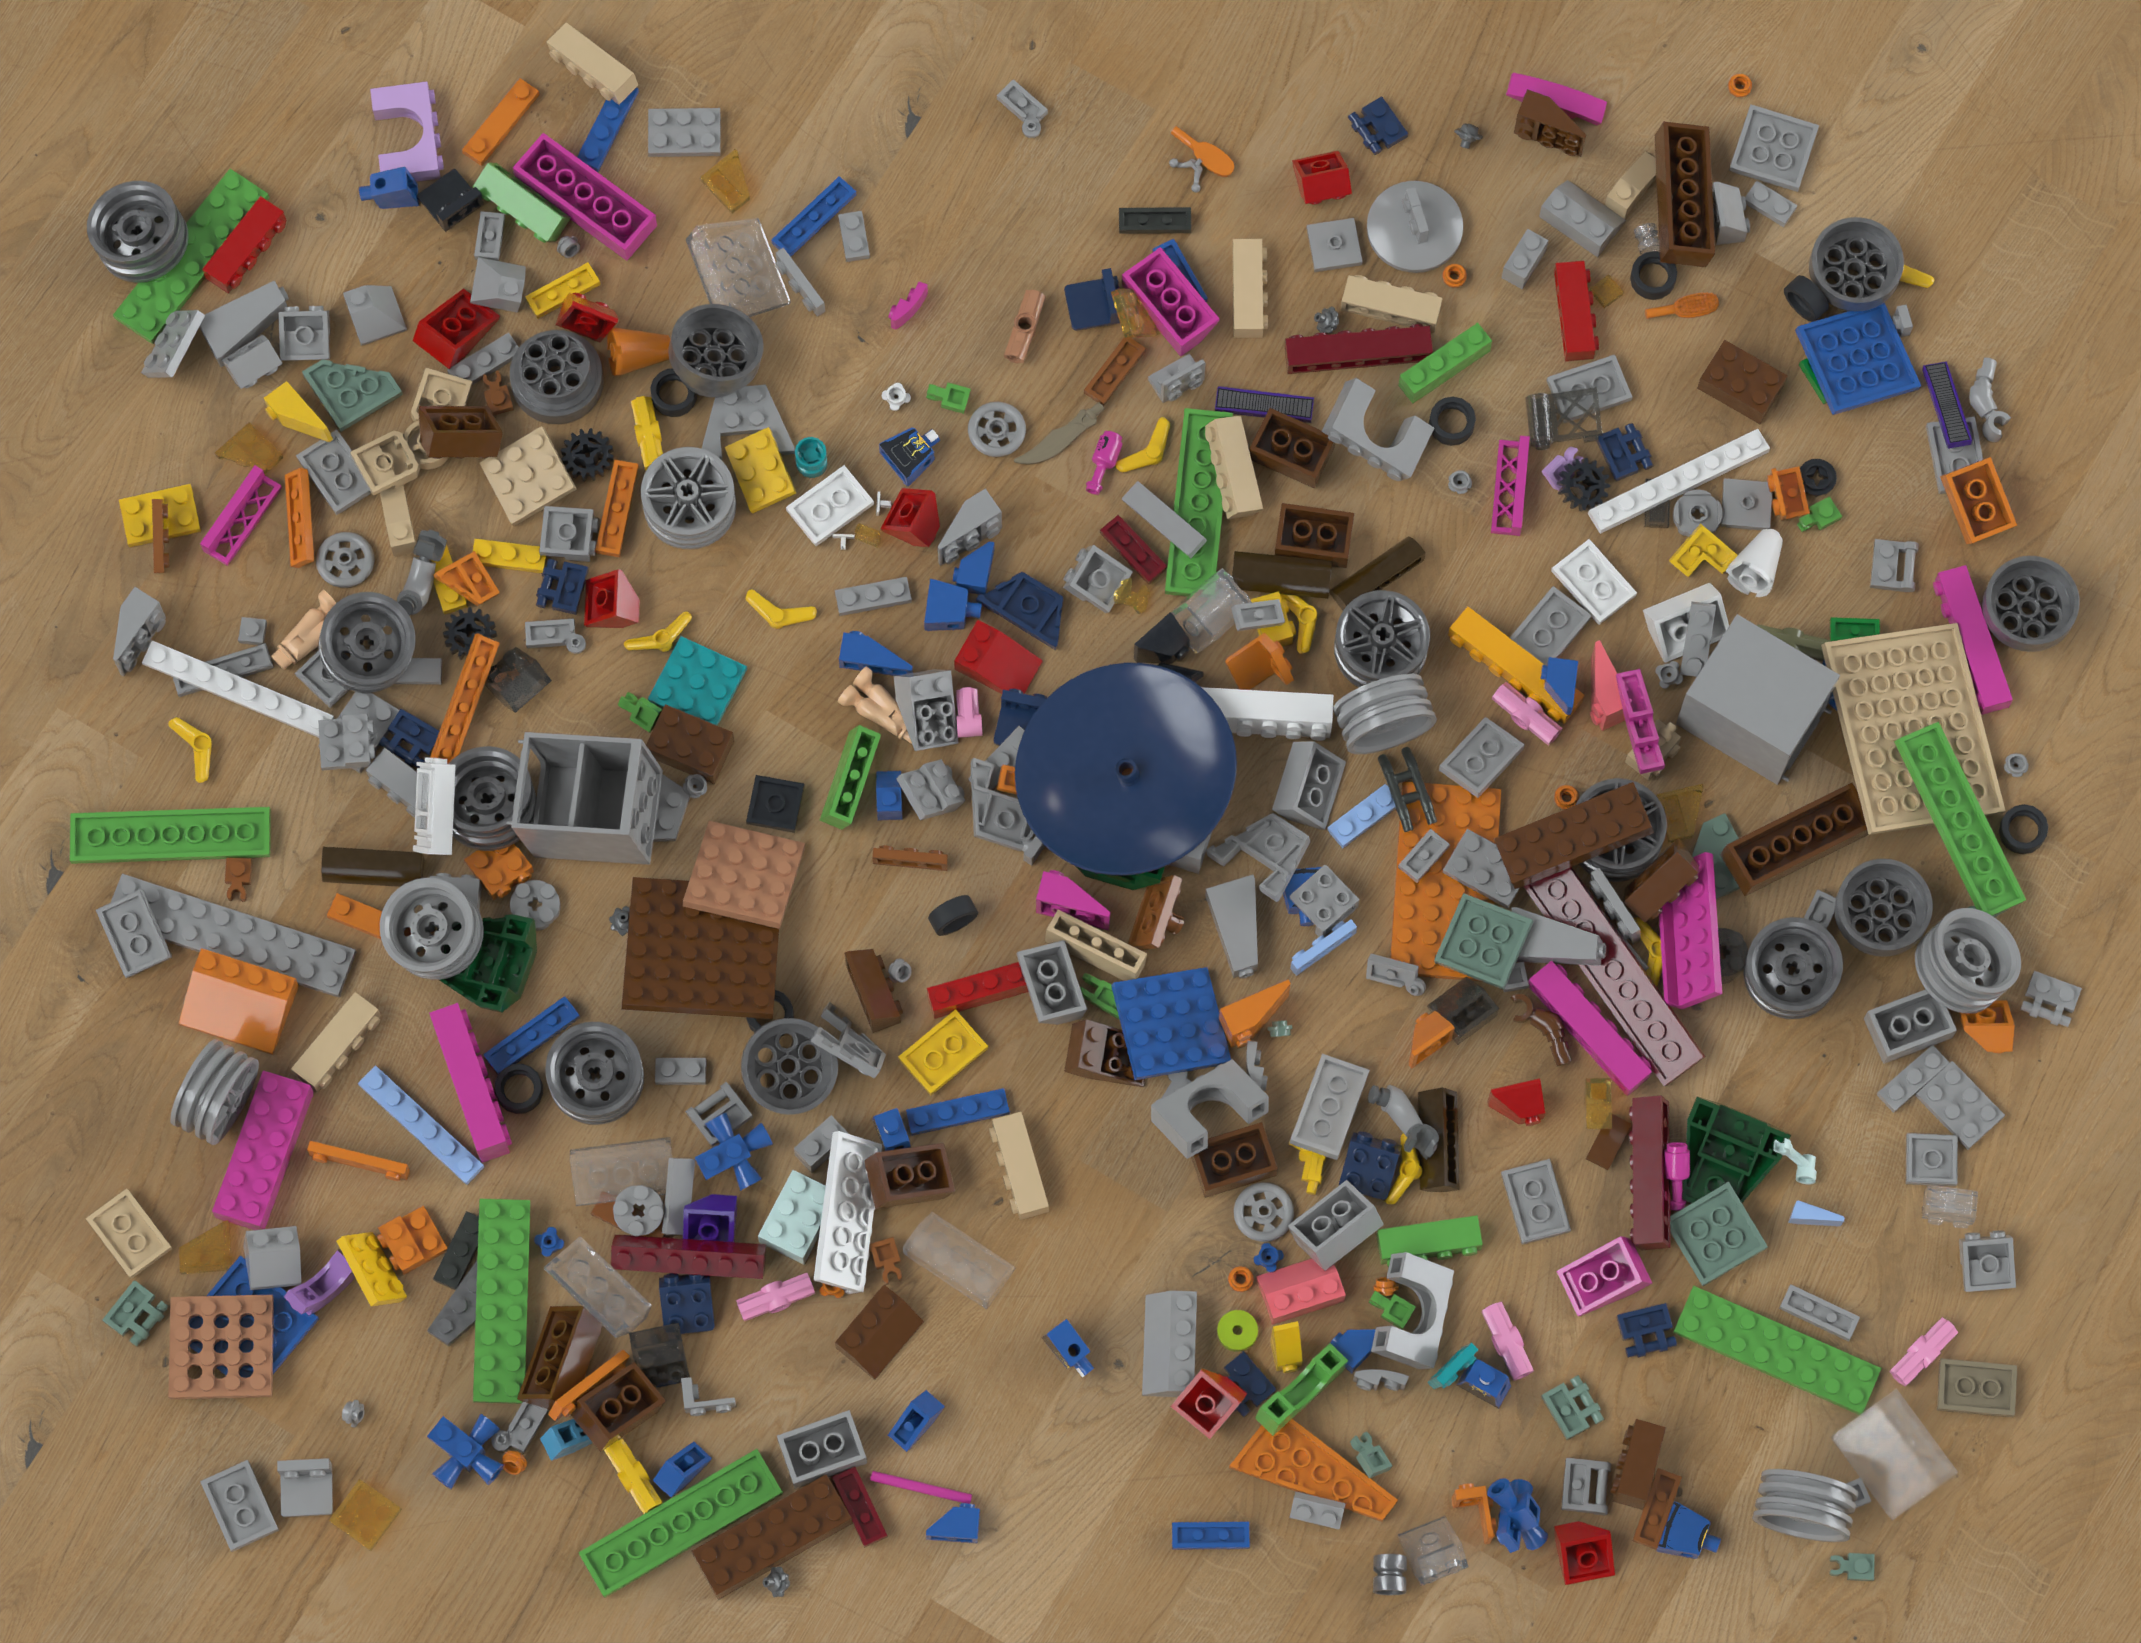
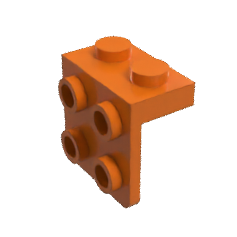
M1800 467L1777 471L1776 468L1771 469V475H1767L1769 491L1775 492L1776 499H1772L1775 516L1780 515V519L1783 521L1810 514Z
M1265 633L1229 656L1225 661L1239 690H1251L1274 673L1285 685L1294 681L1290 672L1293 667L1287 658L1282 655L1285 653L1283 647L1278 641L1273 642Z
M1472 1483L1459 1485V1489L1455 1490L1452 1496L1453 1508L1478 1505L1484 1543L1490 1544L1497 1532L1495 1517L1491 1518L1490 1516L1493 1500L1487 1495L1486 1486L1474 1487Z

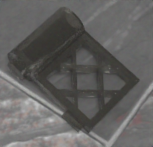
M1597 387L1554 394L1538 393L1525 397L1530 445L1536 447V450H1546L1553 443L1584 439V443L1599 441L1598 436H1603ZM1593 395L1594 403L1588 410L1578 404L1583 396ZM1566 399L1572 404L1563 414L1556 409L1555 400ZM1575 406L1585 413L1577 424L1567 417ZM1589 416L1596 421L1597 430L1586 431L1580 426ZM1564 419L1574 426L1569 434L1559 435L1558 427Z

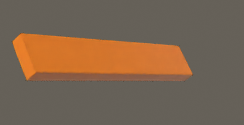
M475 634L430 758L447 759V764H449L451 760L459 755L499 647V642L483 635Z

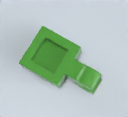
M947 383L946 389L929 384L926 398L933 401H942L941 408L964 414L971 389L952 383Z
M1829 496L1810 506V514L1801 517L1797 526L1801 532L1817 525L1819 530H1822L1841 520L1842 515Z
M627 692L625 697L622 696L618 702L620 708L632 713L629 720L648 732L654 729L662 712L661 708L642 697L638 700L630 692Z
M1376 1291L1368 1302L1384 1310L1381 1318L1402 1330L1416 1306L1395 1294L1389 1300Z

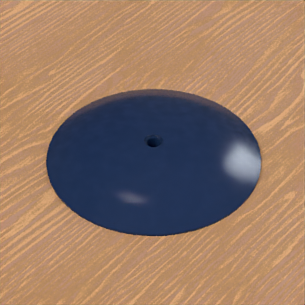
M1110 664L1084 672L1056 689L1036 710L1022 735L1016 756L1015 786L1018 802L1029 827L1037 838L1050 851L1066 862L1087 871L1107 875H1133L1154 871L1183 858L1199 846L1215 829L1225 813L1234 790L1237 769L1236 748L1231 729L1222 710L1213 698L1194 681L1178 672L1153 664ZM1127 768L1133 769V771H1132V773H1131L1130 775H1127V776H1123V775H1122V772H1123L1125 769H1127Z

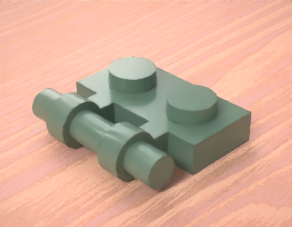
M134 1280L102 1321L123 1337L131 1329L135 1334L129 1341L137 1347L142 1340H146L149 1337V1331L157 1321L161 1322L165 1317L163 1314L169 1306L163 1301H160L156 1308L151 1306L150 1303L155 1298V1295ZM145 1311L149 1314V1316L144 1321V1323L141 1326H139L135 1322Z
M1579 1375L1570 1380L1574 1389L1569 1391L1566 1385L1562 1383L1541 1396L1566 1440L1589 1429L1590 1426L1586 1418L1591 1416L1595 1424L1604 1420L1600 1413L1601 1408L1599 1404L1593 1401L1588 1392L1590 1390L1586 1383L1582 1382ZM1576 1397L1581 1398L1586 1407L1584 1410L1580 1411L1574 1401Z

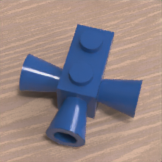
M727 1112L705 1123L707 1128L721 1143L694 1158L705 1179L708 1180L733 1167L740 1191L762 1180L761 1176L747 1159L751 1157V1151L773 1145L763 1124L760 1123L741 1138L740 1134L734 1136Z
M480 1414L468 1436L443 1416L427 1437L448 1453L450 1459L435 1470L432 1475L444 1486L452 1490L462 1469L464 1468L470 1473L474 1468L485 1483L490 1485L501 1473L504 1465L485 1456L486 1452L481 1445L495 1435L500 1428L486 1416Z
M1502 1478L1491 1484L1487 1491V1495L1500 1505V1513L1498 1514L1499 1525L1496 1532L1498 1541L1505 1545L1510 1553L1519 1550L1521 1536L1528 1550L1540 1548L1547 1541L1548 1533L1539 1526L1541 1508L1531 1496L1533 1486L1530 1482L1523 1479L1509 1482L1508 1479Z

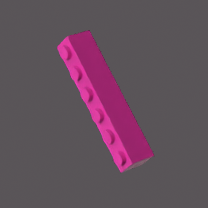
M1967 566L1939 572L1935 582H1933L1935 594L1940 596L1943 603L1941 604L1943 617L1948 618L1949 624H1958L1981 715L2009 708L2013 698Z
M1551 960L1529 979L1530 990L1549 1011L1558 1014L1567 1031L1623 1093L1629 1096L1650 1078L1652 1073L1650 1070L1651 1065L1644 1057H1638L1633 1051L1634 1046L1628 1039H1622L1619 1036L1617 1027L1609 1019L1605 1020L1600 1015L1601 1010L1593 1001L1589 1002L1583 996L1584 991L1575 982L1571 983L1566 977L1567 972L1559 964L1555 965Z

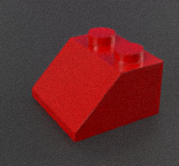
M1339 151L1292 160L1299 191L1305 204L1315 205L1323 200L1331 198L1338 200L1352 194L1349 169Z
M1201 1369L1170 1407L1211 1439L1242 1402L1247 1393L1228 1377Z

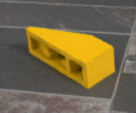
M287 381L263 398L267 405L265 411L273 421L277 419L287 428L327 442L333 440L327 426Z
M1298 1321L1273 1326L1270 1344L1276 1370H1283L1285 1374L1298 1371V1367H1301L1303 1362Z

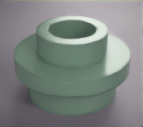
M1287 1021L1272 1022V1027H1267L1271 1037L1291 1035L1290 1029H1293L1292 1025H1287Z

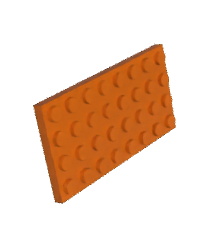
M1402 782V795L1416 791L1413 782ZM1424 783L1432 802L1437 822L1428 825L1420 800L1406 804L1414 830L1404 833L1402 823L1399 821L1390 959L1419 966L1418 977L1480 981L1436 964L1434 959L1463 893L1493 905L1494 901L1442 872L1467 829L1496 844L1494 838L1499 835L1501 789L1487 788L1477 798L1462 786ZM1432 829L1450 845L1420 881L1416 883L1400 870L1398 866L1425 834Z

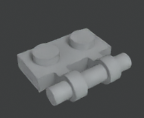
M2034 971L2025 996L2034 999V1002L2032 1004L2023 1001L2020 1010L2028 1012L2031 1017L2037 1018L2039 1016L2051 1021L2050 1024L2056 1026L2060 1024L2068 1027L2071 1018L2062 1015L2063 1010L2073 1013L2082 988ZM2042 1002L2056 1007L2055 1010L2051 1011L2041 1007Z

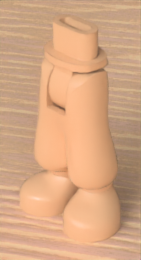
M322 590L318 595L320 606L310 609L304 615L300 622L283 639L281 645L277 646L278 650L271 656L283 670L292 663L296 665L297 661H300L319 646V637L324 619L330 609L336 604L335 600L325 590Z
M866 666L855 678L853 686L849 685L838 699V703L842 706H855L860 715L898 736L900 740L904 738L912 744L896 700L882 685L872 684V670ZM857 690L863 692L868 698L862 697Z

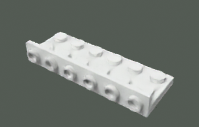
M837 1131L832 1134L814 1281L842 1288L844 1293L853 1294L864 1291L873 1213L875 1210L864 1160L876 1152H881L882 1144Z

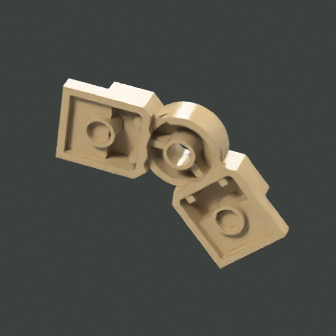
M425 368L411 410L414 423L406 429L404 434L392 431L350 452L373 496L392 486L397 488L416 479L420 469L430 470L438 468L449 459V457H442L440 459L428 458L421 445L418 409L419 406H466L473 385L472 381Z

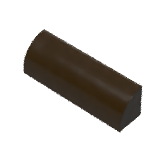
M1408 536L1330 589L1329 593L1340 608L1344 610L1355 598L1368 592L1384 589L1424 561L1426 552L1412 537Z
M1235 551L1231 589L1265 593L1279 592L1285 595L1328 599L1332 561Z
M323 847L321 863L322 881L401 887L410 881L423 878L425 859L423 854L419 852Z
M1443 1087L1418 1092L1419 1118L1423 1124L1434 1128L1439 1135L1437 1148L1430 1158L1428 1157L1426 1160L1419 1151L1420 1166L1422 1167L1420 1190L1427 1192L1460 1190L1457 1092Z

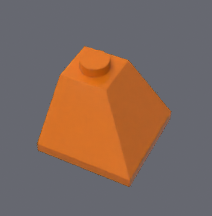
M2007 1000L1994 1001L1989 1007L1977 1013L1959 1012L1964 1031L1987 1052L2003 1053L2013 1051L2015 1025Z
M1436 1011L1430 1015L1426 1012L1415 1021L1417 1024L1414 1027L1409 1058L1411 1069L1452 1041L1455 1027Z

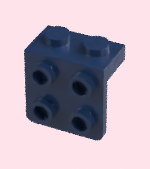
M1111 268L1102 269L1101 279L1065 286L1064 292L1073 330L1079 331L1120 323V313L1124 312L1122 298H1117L1116 290H1119L1118 277L1112 275Z
M1018 689L1003 690L1001 709L993 739L994 744L1000 746L1018 726L1025 731L1036 710L1048 697L1042 694H1033V696L1023 694V691Z
M1353 1132L1339 1185L1347 1180L1361 1194L1385 1200L1389 1194L1402 1146L1392 1139L1384 1138L1380 1140L1373 1138V1135L1367 1132Z
M669 1273L659 1278L663 1327L666 1335L703 1332L714 1329L710 1276Z

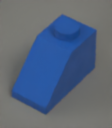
M989 541L961 559L959 568L955 567L953 582H956V586L968 589L969 593L986 594L994 555V542Z
M1549 657L1547 665H1542L1541 679L1545 680L1544 689L1566 715H1571L1578 661Z
M901 771L876 772L878 820H902V788L897 781Z
M1376 1329L1347 1330L1344 1334L1338 1333L1330 1342L1348 1360L1345 1368L1351 1374L1372 1353L1371 1349Z
M925 1390L910 1402L888 1436L907 1452L935 1422L945 1406Z
M692 1442L669 1458L653 1481L662 1491L673 1497L684 1489L712 1458L699 1445Z
M961 1503L960 1507H953L926 1530V1540L978 1543L980 1508H975L974 1504Z

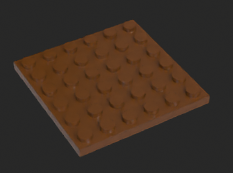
M633 877L622 1009L773 1019L779 929L684 907L683 900L689 881Z

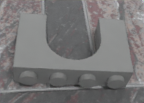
M1357 378L1346 381L1322 432L1327 434L1332 442L1346 446L1351 454L1368 460L1367 463L1370 466L1385 471L1389 478L1395 481L1411 478L1434 427L1417 416H1412L1404 419L1393 443L1388 448L1374 444L1365 432L1363 421L1365 412L1376 390Z
M1231 1059L1224 1064L1218 1065L1207 1074L1197 1077L1186 1086L1179 1087L1170 1095L1155 1101L1151 1105V1121L1188 1159L1208 1147V1131L1190 1113L1193 1107L1205 1101H1221L1230 1105L1249 1124L1268 1113L1269 1096Z
M1407 1252L1391 1254L1387 1279L1408 1286L1417 1294L1422 1308L1421 1320L1418 1327L1412 1333L1393 1326L1376 1327L1371 1352L1416 1369L1434 1368L1438 1358L1437 1352L1443 1333L1444 1318L1448 1309L1449 1293L1453 1285L1454 1270Z

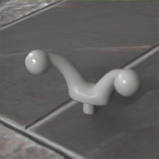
M1175 158L1171 159L1169 165L1172 168L1192 167L1195 170L1194 184L1191 189L1195 193L1200 191L1201 186L1198 183L1203 170L1200 165L1202 160L1190 159L1187 162L1180 163Z

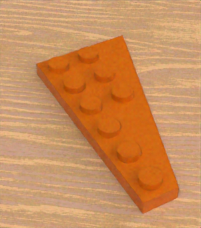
M1293 1419L1274 1436L1261 1425L1229 1466L1233 1470L1296 1492L1346 1503L1344 1509L1381 1522L1398 1502V1499Z

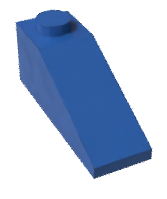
M859 631L843 632L839 656L840 668L861 671L867 666L872 670V673L892 676L913 673L912 665L869 636H865Z

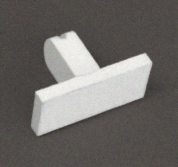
M880 492L877 493L876 516H879L880 507L891 508L892 506L891 501L880 500Z
M852 534L832 535L833 538L841 539V550L843 548L846 550V539H855V535Z

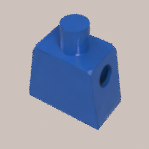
M406 167L371 174L370 185L359 187L361 201L373 199L381 209L419 206V199L417 197L418 183Z
M930 579L924 629L925 631L962 630L965 628L966 617H981L982 604L968 602L969 592L966 588Z

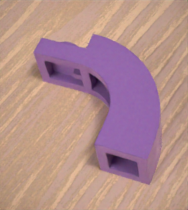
M341 1249L335 1252L329 1262L314 1277L288 1290L284 1297L294 1310L300 1314L307 1313L311 1315L332 1301L354 1280L355 1276Z

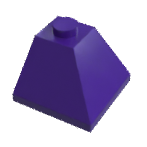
M711 1194L685 1205L683 1213V1239L735 1242L737 1196Z

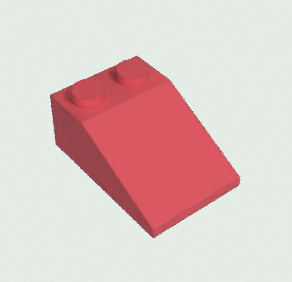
M1599 640L1595 642L1591 656L1590 716L1593 723L1599 725L1601 730L1604 731L1625 721L1616 680L1617 672Z

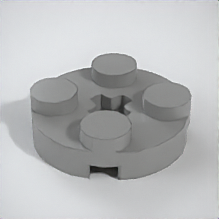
M1704 490L1686 492L1676 502L1673 510V520L1678 528V532L1688 537L1700 523L1715 534L1723 516L1720 502L1716 501L1709 492ZM1695 509H1699L1700 513L1704 514V516L1700 519H1695L1691 514L1695 512Z
M531 880L521 883L516 887L515 892L511 896V913L513 915L533 918L536 931L547 928L549 924L557 919L560 913L561 904L559 896L554 887L544 881ZM533 900H538L539 903H542V907H538L537 911H533L532 907L528 906Z
M634 1185L624 1189L617 1196L613 1206L614 1219L619 1228L634 1236L647 1235L653 1232L660 1225L664 1214L663 1201L659 1194L652 1188L643 1185ZM634 1204L638 1206L643 1204L645 1206L643 1210L645 1215L643 1217L632 1215L634 1211L632 1206Z

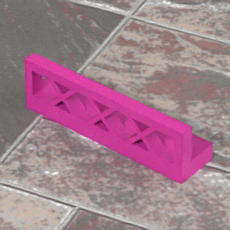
M1520 436L1519 441L1499 440L1491 533L1520 536L1530 436ZM1503 447L1517 448V456L1509 462L1503 455ZM1508 468L1515 474V479L1509 484L1501 478V473ZM1505 491H1508L1513 497V502L1507 507L1499 500V496ZM1505 513L1511 520V528L1497 527V519Z
M254 465L201 541L200 545L203 552L228 566L276 498L282 486L266 477L264 471ZM263 482L273 488L269 495L259 497L258 489ZM257 503V513L245 517L244 509L246 506ZM244 523L245 530L243 533L232 536L230 531L232 526ZM230 542L231 550L226 557L216 552L220 544Z

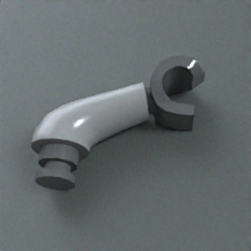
M421 530L413 551L414 555L419 557H413L406 584L397 597V602L406 610L409 616L417 614L427 604L434 581L433 575L436 563L433 561L441 560L447 540L439 536V532L433 530Z
M1373 1085L1369 1091L1368 1102L1371 1104L1376 1102L1377 1105L1381 1106L1382 1111L1386 1112L1405 1134L1407 1139L1404 1144V1150L1410 1153L1414 1147L1421 1152L1426 1160L1428 1157L1430 1158L1435 1152L1437 1142L1439 1141V1135L1436 1130L1422 1123L1410 1100L1401 1089L1393 1085L1379 1089L1378 1086Z

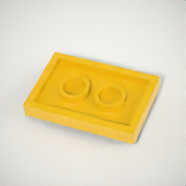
M769 427L725 447L749 510L752 513L797 494Z
M191 484L119 499L129 548L153 542L152 499H163V503L168 504V519H164V529H169V539L201 532Z
M955 1009L898 1056V1059L928 1094L932 1096L988 1049V1045Z
M373 1232L345 1235L336 1241L371 1307L399 1303L407 1298L402 1283L395 1275L390 1260L386 1258L380 1246V1241Z

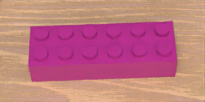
M544 133L541 134L513 167L515 177L570 216L571 221L626 261L657 227L656 215Z
M458 1003L430 1012L434 1029L481 1163L509 1154L508 1145H511L512 1141L506 1124L500 1125L504 1118L498 1101L492 1102L496 1095L490 1078L484 1079L488 1072L482 1055L476 1056L477 1053H480V1049L474 1032L468 1033L469 1030H472V1026L466 1009L460 1010Z
M262 1071L212 1210L215 1218L252 1230L266 1228L314 1094L311 1085Z

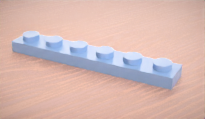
M376 1065L358 1083L368 1095L466 1185L484 1168V1165Z

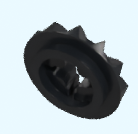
M1811 459L1800 467L1806 494H1811L1815 497L1819 495L1826 496L1834 488L1837 480L1836 471L1827 461ZM1816 470H1818L1819 477L1824 479L1820 480L1817 486L1814 479L1809 478L1814 476Z

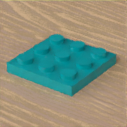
M680 636L648 697V701L662 709L666 704L718 726L747 671V666Z

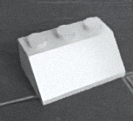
M1711 583L1643 610L1649 633L1665 663L1683 656L1691 601L1716 605L1710 644L1721 640L1728 629L1729 623L1722 596Z

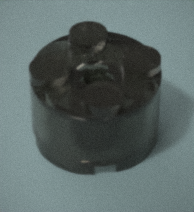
M1718 928L1719 951L1725 956V959L1720 957L1722 984H1727L1741 974L1746 964L1748 948L1743 936L1739 932L1727 928Z

